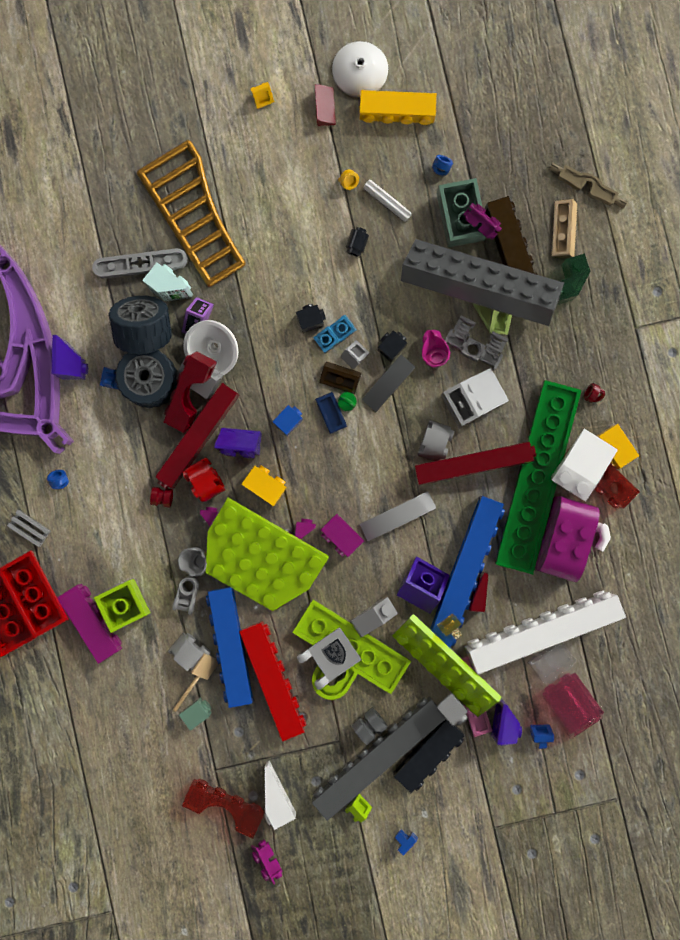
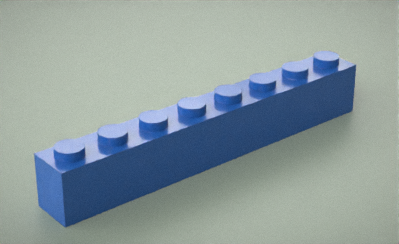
M479 496L430 630L449 648L456 644L458 638L456 632L463 625L464 617L462 616L464 610H468L471 604L470 594L475 592L478 581H476L478 573L481 574L484 569L485 563H483L485 555H489L491 550L489 543L492 537L495 538L498 527H496L498 519L501 520L505 512L503 503L484 496Z

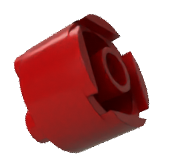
M207 457L182 472L185 479L193 485L191 490L194 496L199 498L202 503L207 502L226 490L216 469L210 468L209 465L212 463Z

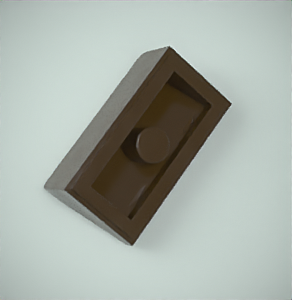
M326 361L319 383L355 394L362 373Z

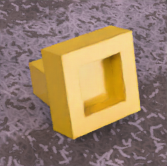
M268 82L250 89L257 109L274 103Z

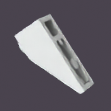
M268 761L265 765L266 814L264 816L268 825L272 824L275 830L296 818V811L271 762Z

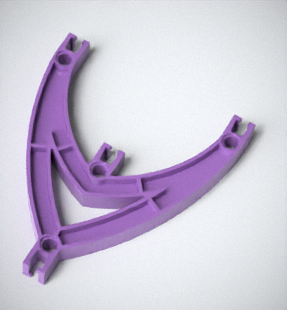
M0 245V279L5 289L10 313L8 349L4 362L0 358V399L19 393L29 371L31 360L33 362L35 379L34 415L0 412V432L40 436L54 453L61 454L65 449L58 447L54 438L60 435L64 439L62 441L63 445H71L74 441L59 425L60 381L59 377L51 374V331L43 308L29 280L17 262ZM9 263V267L3 270L4 265ZM48 425H51L52 431L49 434H46V427Z

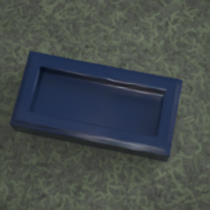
M333 391L315 399L330 434L347 427Z

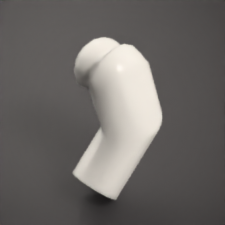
M599 522L596 532L599 533L600 538L595 548L604 552L611 536L609 527L605 523Z

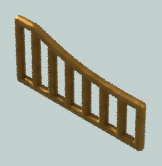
M186 140L137 171L139 179L208 287H212L245 266L246 263L234 245L218 215L210 194L202 158L190 140ZM188 149L193 157L191 160L151 184L146 174ZM196 166L197 178L166 197L160 198L156 191L157 189ZM201 184L203 196L171 215L166 205ZM206 203L210 213L180 230L175 221ZM213 220L218 230L191 246L185 237ZM222 237L226 247L201 262L196 252ZM231 253L236 263L210 277L205 268Z

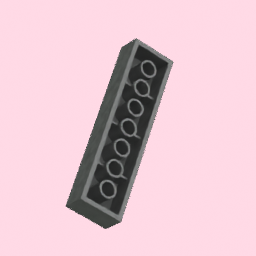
M415 239L402 264L401 274L402 282L546 326L550 325L564 285L560 281Z

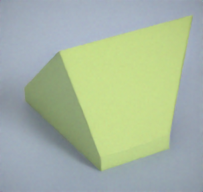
M472 303L489 333L494 331L498 334L508 335L512 315Z

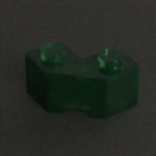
M585 253L568 258L562 263L561 266L565 279L560 281L564 285L557 305L572 301L579 295L591 272Z

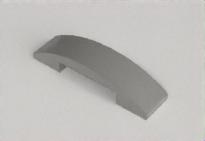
M427 491L361 523L360 526L367 541H370L436 509V506Z

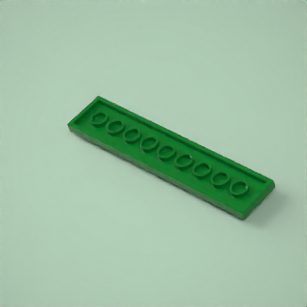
M547 380L543 381L527 440L531 446L534 445L536 457H533L534 461L531 463L521 464L495 561L496 565L534 574L557 483L552 481L551 476L565 456L582 391L580 389Z

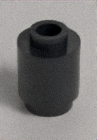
M360 227L351 229L346 245L347 254L361 257L369 235L366 233L367 230Z

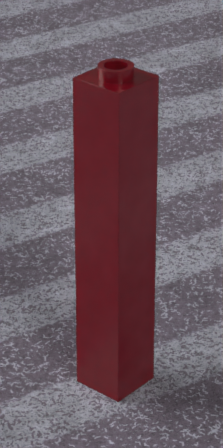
M221 383L155 476L159 480V485L165 489L169 487L174 489L183 477L182 472L191 466L240 395Z
M530 442L415 465L418 484L420 486L531 463L534 461L533 457H536L534 445L531 446Z

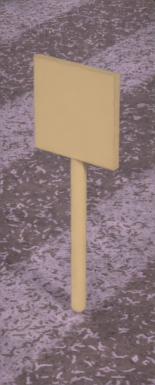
M205 653L191 671L196 677L173 710L175 712L200 677L206 680L209 679L218 666L217 658Z

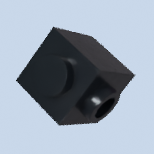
M308 304L302 307L303 310L296 312L302 333L324 326L323 321L326 320L323 309L319 310L318 305Z
M394 330L390 334L387 332L380 341L382 343L377 351L392 363L407 346V339L400 332L396 333Z

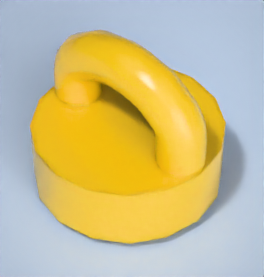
M348 169L341 174L338 181L346 190H352L358 185L359 176L355 171Z

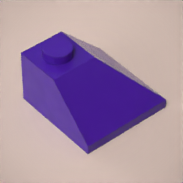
M52 335L51 374L64 380H86V375H88L89 371L86 360L67 341L58 335Z
M500 699L495 704L491 736L497 745L517 744L518 738H521L522 726H520L519 721L508 705Z

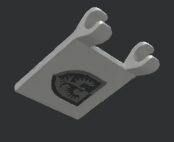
M340 627L297 656L299 663L305 662L312 656L324 673L323 677L314 682L318 690L361 661V658Z

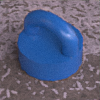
M437 155L432 169L436 174L446 176L453 162L444 155Z
M64 470L52 471L47 476V481L53 489H62L69 483Z

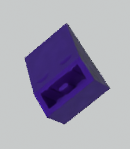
M221 428L214 448L219 450V453H222L224 456L236 457L237 453L244 458L254 459L255 455L260 456L262 433L252 430Z

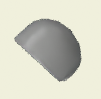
M199 547L184 549L179 554L177 560L179 569L187 572L189 576L204 574L206 572L207 553Z

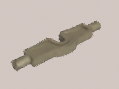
M553 162L549 168L550 171L559 175V180L567 183L577 191H580L586 183L590 184L591 188L588 193L590 198L601 201L609 206L615 204L624 209L628 202L617 197V191L603 185L601 180L591 173H580L567 165H564L562 168Z

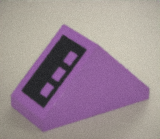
M196 297L186 310L182 333L186 334L194 324L208 320L214 304Z

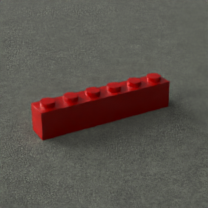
M262 620L239 631L282 742L304 733V726H307L303 714L300 715L297 708L300 706L296 696L292 697L290 692L292 685L289 678L285 679L283 674L285 667L282 660L278 661L276 653H278L276 644L270 641L269 635H271L268 624L264 625Z

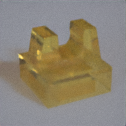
M453 613L437 625L445 636L451 633L456 640L462 636L457 629L462 624Z

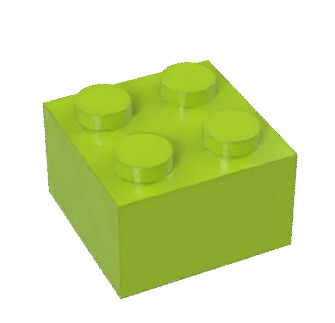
M135 579L128 580L94 597L110 633L151 613Z

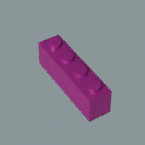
M79 584L57 598L99 664L121 650L122 642L117 635H114L113 632L110 633L96 602H93L90 597L91 592L88 587Z

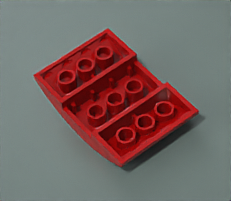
M32 550L0 567L1 658L68 620Z

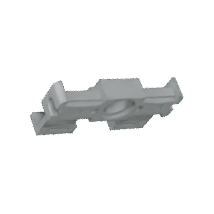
M461 315L454 329L449 331L445 342L461 350L460 354L475 362L481 360L492 366V370H495L503 357L501 352L508 338L493 331L490 336V343L484 345L469 337L470 334L468 332L470 328H474L476 322ZM468 346H477L478 353L475 355L470 354Z

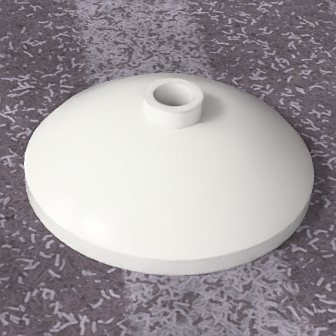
M361 41L352 42L345 45L336 54L332 65V74L336 85L341 91L349 96L360 98L361 90L379 91L383 87L388 75V64L382 51L375 45ZM361 61V62H363L364 64H363V65H358L357 63Z
M204 320L194 324L187 331L184 338V353L186 357L198 351L217 361L215 368L221 374L225 375L233 369L238 359V344L234 335L226 326L217 321Z

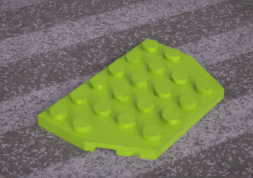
M230 498L226 499L207 533L206 573L271 611L308 591L329 559L327 554Z

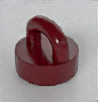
M591 383L584 393V400L590 403L599 402L605 397V391L595 383Z

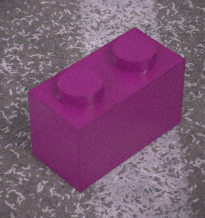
M338 514L321 529L323 532L321 536L328 543L332 541L337 546L335 550L342 557L344 555L349 557L364 542Z

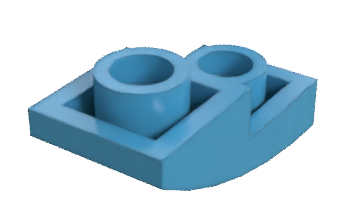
M343 315L313 338L322 351L326 353L357 331L347 315Z

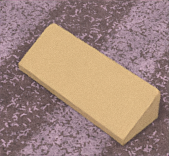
M574 199L555 201L552 257L574 258L577 203Z

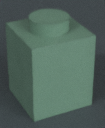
M200 697L185 708L179 716L191 731L211 715V706Z

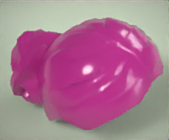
M427 330L422 340L423 361L430 367L442 366L450 359V349L438 330Z

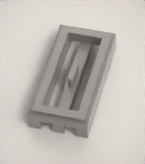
M21 510L16 511V515L12 517V521L7 525L38 547H41L51 530ZM21 516L45 533L43 535L19 520V517ZM15 523L19 524L20 526H22L23 528H25L26 530L40 538V540L38 541L37 539H35L34 537H32L31 535L17 527Z

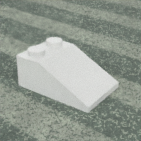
M583 429L552 474L551 479L586 501L597 486L618 449L588 430Z

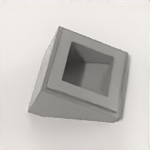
M356 340L344 350L341 358L352 369H355L369 355V352Z

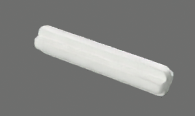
M368 180L365 183L364 189L404 222L411 217L412 213L372 180Z

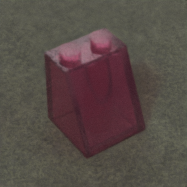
M575 672L573 674H565L560 678L561 682L556 685L553 683L548 685L544 689L545 692L542 693L543 698L570 739H573L602 720L604 715L601 707Z

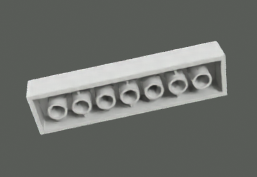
M604 590L593 594L594 597L589 599L586 597L580 598L575 601L576 604L571 606L568 604L562 605L557 608L558 611L553 613L547 611L541 613L537 619H525L519 626H507L503 628V632L498 634L497 632H491L485 635L486 638L482 640L478 638L470 640L464 648L471 666L477 674L624 619L626 616L618 595L604 592Z

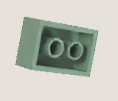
M477 178L439 185L436 194L447 247L484 241L486 237L478 231L482 223L479 222L474 227L465 220L466 217L463 215L467 209L472 210L469 207L472 203L474 205L478 203L482 206Z

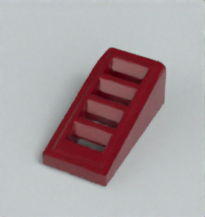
M482 572L478 578V585L472 594L471 604L468 608L469 611L485 612L489 576L486 572Z

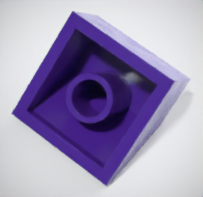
M416 556L396 595L431 614L440 602L450 575Z

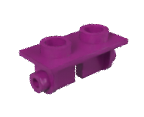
M472 203L469 206L472 210L467 209L463 214L466 217L465 220L474 227L479 222L482 223L478 231L487 239L493 240L497 235L494 231L500 232L502 229L499 226L501 223L493 216L491 218L485 214L486 210L478 203L474 205Z
M264 839L258 843L259 847L251 845L253 850L251 855L254 861L260 864L262 868L260 873L263 879L275 884L273 878H281L283 870L276 858L269 861V858L274 853L269 842H266Z

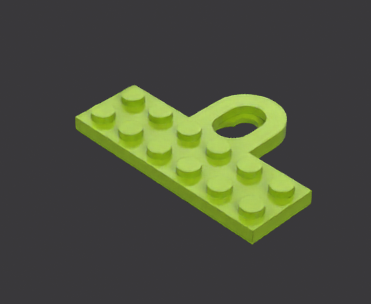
M313 599L292 633L314 645L340 627L361 658V661L346 670L342 680L337 681L333 686L327 684L320 690L315 687L314 682L323 677L324 673L317 665L312 675V685L315 692L328 700L341 698L346 694L359 674L384 691L392 694L410 665L411 660L370 634L360 637L351 622Z

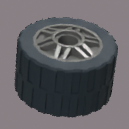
M147 295L127 297L116 302L109 310L108 316L113 342L121 351L130 354L155 352L168 344L172 337L167 304L157 297Z
M159 350L147 354L125 353L122 356L123 358L119 360L115 371V381L122 395L132 403L143 408L160 407L169 402L173 390L178 385L176 379L178 372L173 362Z

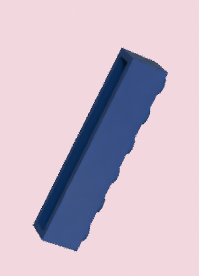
M226 587L210 590L206 596V603L208 607H211L212 612L209 615L211 626H214L215 634H213L214 645H218L219 653H216L218 665L221 664L222 667L220 680L222 684H225L226 691H223L224 702L228 703L229 708L252 704L254 698L244 644L239 632L241 627L234 589Z

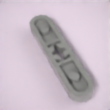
M176 248L99 258L94 261L92 269L100 278H113L149 273L156 262L161 266L165 264L172 270L181 269L186 266L188 258L183 250ZM139 259L143 262H150V264H142V268H139L138 265L131 266V264L138 263Z

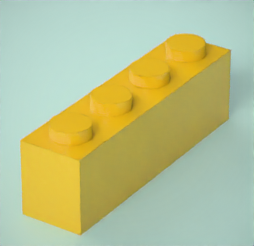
M361 90L359 120L366 123L382 121L386 124L401 122L402 124L420 123L421 125H429L435 121L437 93Z

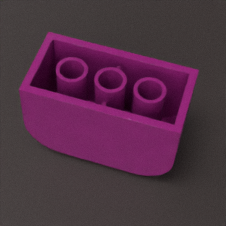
M555 496L552 501L535 571L568 581L578 582L585 570L598 526L599 508L562 496Z

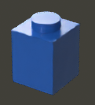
M288 405L272 422L288 436L303 421L301 417L302 412L295 406L291 408Z

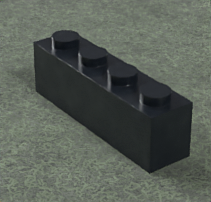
M446 718L393 771L394 778L410 793L414 790L418 791L424 784L423 780L436 772V766L441 761L445 762L451 755L450 751L463 743V737L465 736L463 731L455 724L452 725Z

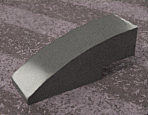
M400 355L365 395L362 401L377 412L411 374L415 366L403 355Z

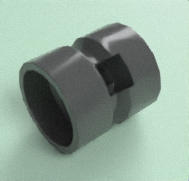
M373 707L364 714L363 719L359 718L351 725L355 733L366 745L375 739L376 733L381 734L388 728L386 722Z

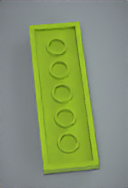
M414 614L392 635L400 645L477 717L497 704L502 698Z

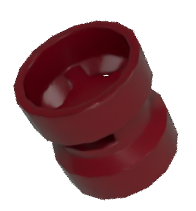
M153 487L150 505L158 506L162 504L163 507L171 508L174 494L173 489H165L163 491L160 487Z

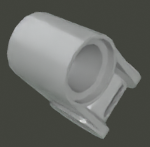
M188 576L180 582L172 610L176 611L178 609L192 615L199 588V581L196 577ZM186 581L193 583V590L185 588Z

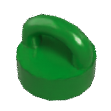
M345 392L339 396L338 405L341 410L349 412L356 407L357 399L352 393Z

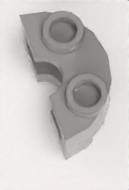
M429 420L417 455L433 461L445 459L448 453V449L445 447L448 441L451 442L454 431L451 430L450 426Z
M183 632L169 648L168 652L175 656L173 659L187 671L189 669L192 671L203 654L210 655L211 652L203 645L201 647L197 646L194 643L196 639L191 634Z

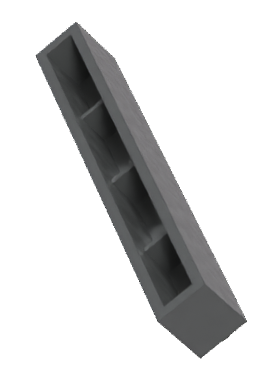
M430 696L427 699L425 697L422 698L412 712L411 710L407 711L401 717L402 720L398 724L393 723L383 737L381 735L378 736L368 750L364 748L359 752L358 758L354 762L349 761L342 768L343 771L339 775L334 774L331 776L325 787H319L314 791L312 804L326 821L446 719Z

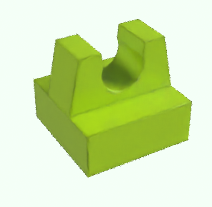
M358 794L348 804L345 812H351L354 815L353 820L362 823L366 820L372 806Z

